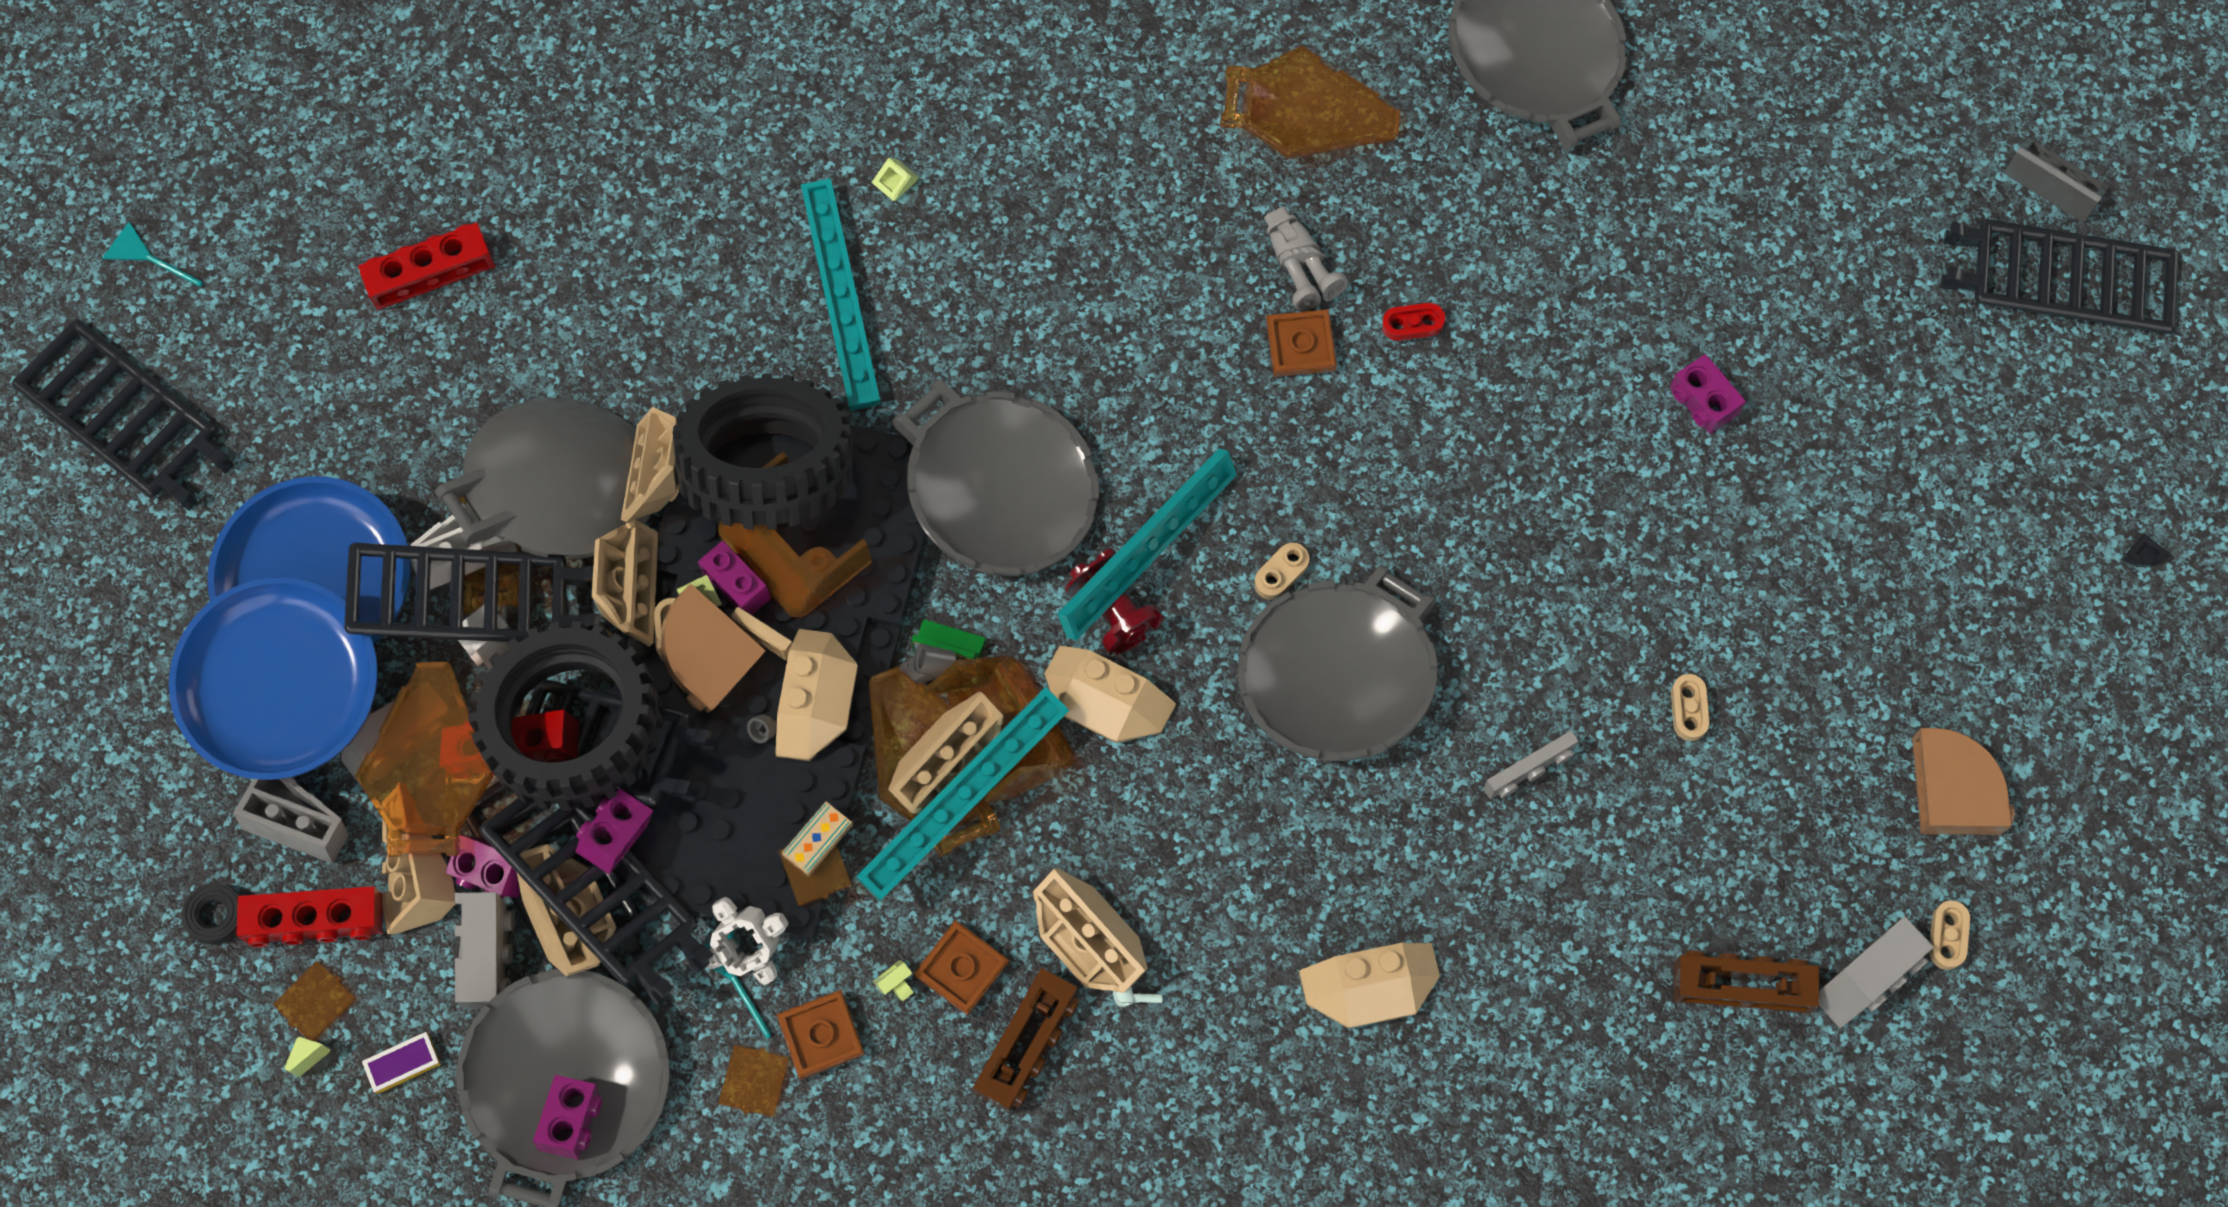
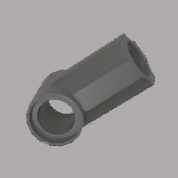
M920 644L915 650L914 656L900 664L899 676L904 680L906 686L914 688L934 678L947 680L951 677L955 668V653L952 650Z

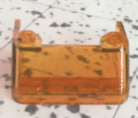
M782 452L763 468L788 464V457ZM721 520L718 526L721 540L766 584L769 594L787 614L793 617L807 615L872 562L868 545L864 539L838 559L829 550L822 547L812 548L799 557L775 529L767 530V525H755L754 530L744 529L743 524L734 523L732 527L723 525Z
M1009 655L956 660L923 689L926 696L946 693L952 707L957 706L976 693L982 692L1003 714L1001 731L1039 694L1024 666L1016 658ZM1056 724L997 783V786L983 797L986 803L1018 798L1064 773L1075 764V755L1059 726Z

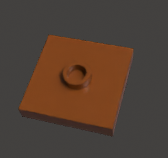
M1329 309L1266 315L1273 377L1336 371L1337 363Z
M955 920L913 975L968 1017L1010 962L1006 957Z
M842 990L776 1014L799 1080L865 1056Z

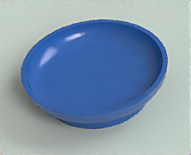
M321 476L301 477L283 481L264 489L247 500L226 522L210 556L207 581L209 598L212 601L223 592L252 580L268 577H291L324 586L345 600L349 546L352 543L407 545L406 538L400 524L389 508L375 495L356 484L337 478ZM362 556L359 616L365 622H379L383 557ZM397 558L393 623L399 616L408 593L411 571L410 559ZM370 635L373 645L383 636Z
M268 577L245 582L223 592L197 613L188 624L176 646L169 673V696L172 712L180 731L201 757L219 769L233 775L260 780L284 779L302 775L321 767L339 755L354 740L364 726L375 700L378 684V666L370 635H353L345 632V600L335 592L311 581L291 577Z

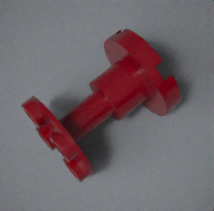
M1112 548L1107 549L1091 564L1081 563L1070 572V576L1073 579L1065 587L1066 594L1071 597L1075 596L1116 552ZM1127 594L1121 595L1102 614L1111 628L1104 636L1102 645L1109 655H1112L1113 652L1117 655L1125 653L1147 639L1144 633L1150 627L1156 631L1162 624L1164 617L1156 606L1149 605L1137 609Z

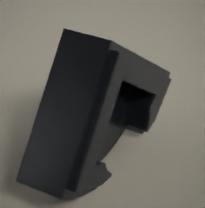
M2144 533L2121 560L2136 567H2151L2164 561L2170 553Z

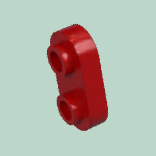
M1434 303L1393 307L1387 310L1383 316L1382 331L1386 337L1395 341L1435 336L1443 329L1445 313L1440 306ZM1426 319L1431 320L1433 325H1426L1423 321ZM1397 323L1400 324L1403 328L1394 329L1392 325Z

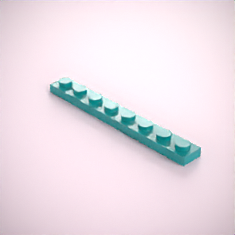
M831 178L801 184L849 409L854 411L881 405Z
M1219 448L1057 613L1067 638L1077 641L1237 476L1229 451Z
M1045 687L855 878L880 902L1070 710Z

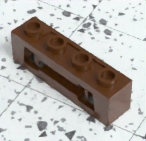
M1685 951L1684 955H1680L1674 961V1002L1812 1013L1819 1007V966L1808 965V961L1802 959H1791L1787 963L1774 962V958L1767 956L1753 957L1752 961L1740 960L1739 955L1731 953L1719 954V958L1705 957V952ZM1716 977L1771 982L1774 978L1781 979L1780 982L1776 983V990L1721 985L1720 989H1711L1713 985H1716Z
M1043 968L1040 969L972 1088L975 1095L1009 1114L1014 1106L1017 1108L1022 1106L1029 1093V1090L1025 1088L1031 1076L1035 1078L1039 1076L1046 1063V1059L1042 1058L1048 1046L1052 1048L1056 1046L1063 1033V1029L1059 1028L1065 1016L1071 1018L1080 1003V999L1076 998L1078 995L1076 986ZM1041 994H1043L1041 1002L1036 1007L1038 1008L1037 1012L1046 1016L1021 1060L1018 1066L1019 1074L1013 1085L1010 1086L1009 1083L1015 1076V1070L1008 1067L1007 1063L1034 1017L1033 1008ZM1054 1004H1056L1057 1007L1053 1012L1051 1018L1049 1019L1048 1016L1050 1015L1051 1009L1054 1006ZM1003 1062L1004 1064L1001 1068V1072L999 1073L997 1079H993Z

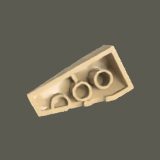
M398 784L382 802V841L388 844L386 862L382 863V874H388V892L382 893V906L387 934L393 935L441 920L455 905V893H457L454 888L452 875L445 873L447 864L407 788L403 784Z

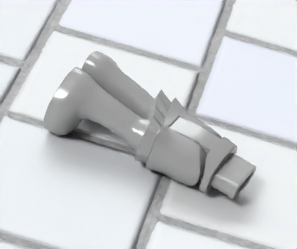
M1286 207L1274 210L1264 217L1269 226L1267 233L1271 238L1276 259L1281 266L1287 268L1296 286L1297 291L1293 295V305L1297 311L1311 310L1318 307L1321 303V296L1318 290L1310 283L1302 268L1304 265H1307L1325 301L1333 300L1346 289L1349 283L1346 276L1340 272L1329 274L1322 264L1326 255L1320 252L1321 247L1312 239L1305 227L1297 221L1296 216L1290 215Z

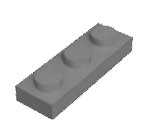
M1569 731L1489 778L1483 790L1490 800L1498 795L1501 798L1509 796L1519 788L1517 784L1523 780L1528 779L1529 782H1532L1546 773L1545 767L1556 762L1557 765H1561L1574 756L1572 751H1574L1579 741L1573 732Z

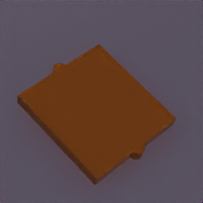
M837 844L809 877L783 857L782 852L785 848L778 850L799 906L819 898L828 899L830 894L852 886Z
M316 961L272 1005L289 1020L288 1025L291 1028L296 1027L308 1040L315 1041L356 998L340 983L341 979L338 976L333 977Z
M734 1045L718 1104L742 1110L745 1115L752 1112L774 1118L790 1058L767 1053L764 1048L754 1050Z

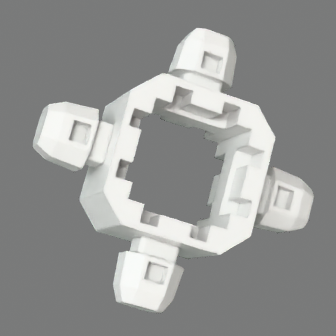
M727 897L715 902L712 906L713 913L717 920L722 922L712 933L709 950L714 956L709 960L710 964L707 968L715 969L724 965L728 973L737 976L754 970L752 974L761 984L766 985L772 982L777 977V970L773 962L768 960L778 947L780 938L778 935L783 933L788 926L785 916L782 913H774L765 918L761 909L752 906L736 912L738 908ZM745 926L747 931L750 929L754 930L752 936L758 944L762 942L763 946L753 955L750 953L745 955L743 951L737 953L736 949L738 946L732 938L728 939L727 935L735 928Z

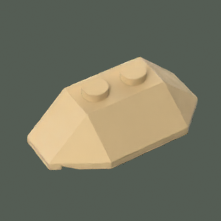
M654 407L637 424L621 520L625 522L660 511L668 501L672 502L676 498L680 489L677 483L672 434L673 426L677 425L676 417Z
M634 519L595 540L592 598L602 617L623 633L650 646L653 644L658 532Z
M799 629L789 649L777 713L776 757L810 761L819 751L827 747L847 730L858 665L832 633Z
M1059 646L1044 673L1050 691L1070 710L1064 717L1115 743L1138 739L1151 734H1161L1176 707V703L1148 679L1088 649Z
M982 692L976 693L948 710L899 761L888 790L910 813H920L1001 732L1003 714Z
M545 844L524 851L520 856L534 869L556 851L552 846ZM570 858L543 878V880L555 893H558L589 868ZM517 873L522 902L548 961L566 977L599 966L600 961ZM594 881L568 901L566 905L580 918L604 899L596 881ZM609 912L589 929L603 943L614 934L616 926Z
M1055 868L1033 891L1040 937L1084 987L1124 993L1148 969L1139 936L1093 886Z
M1398 943L1335 956L1299 970L1306 1005L1318 1010L1348 1029L1416 1015L1440 977L1432 943Z

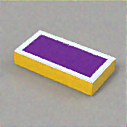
M424 1032L362 1061L373 1092L379 1094L440 1066L441 1062L429 1033Z

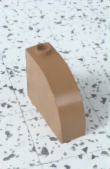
M691 583L673 601L663 621L661 652L665 666L676 684L688 694L686 701L699 712L703 709L707 712L712 711L766 651Z
M1921 728L1912 737L1920 833L2003 834L2013 824L2015 813L2013 805L2009 804L2004 775L1995 759L1979 743L1961 733L1947 729Z

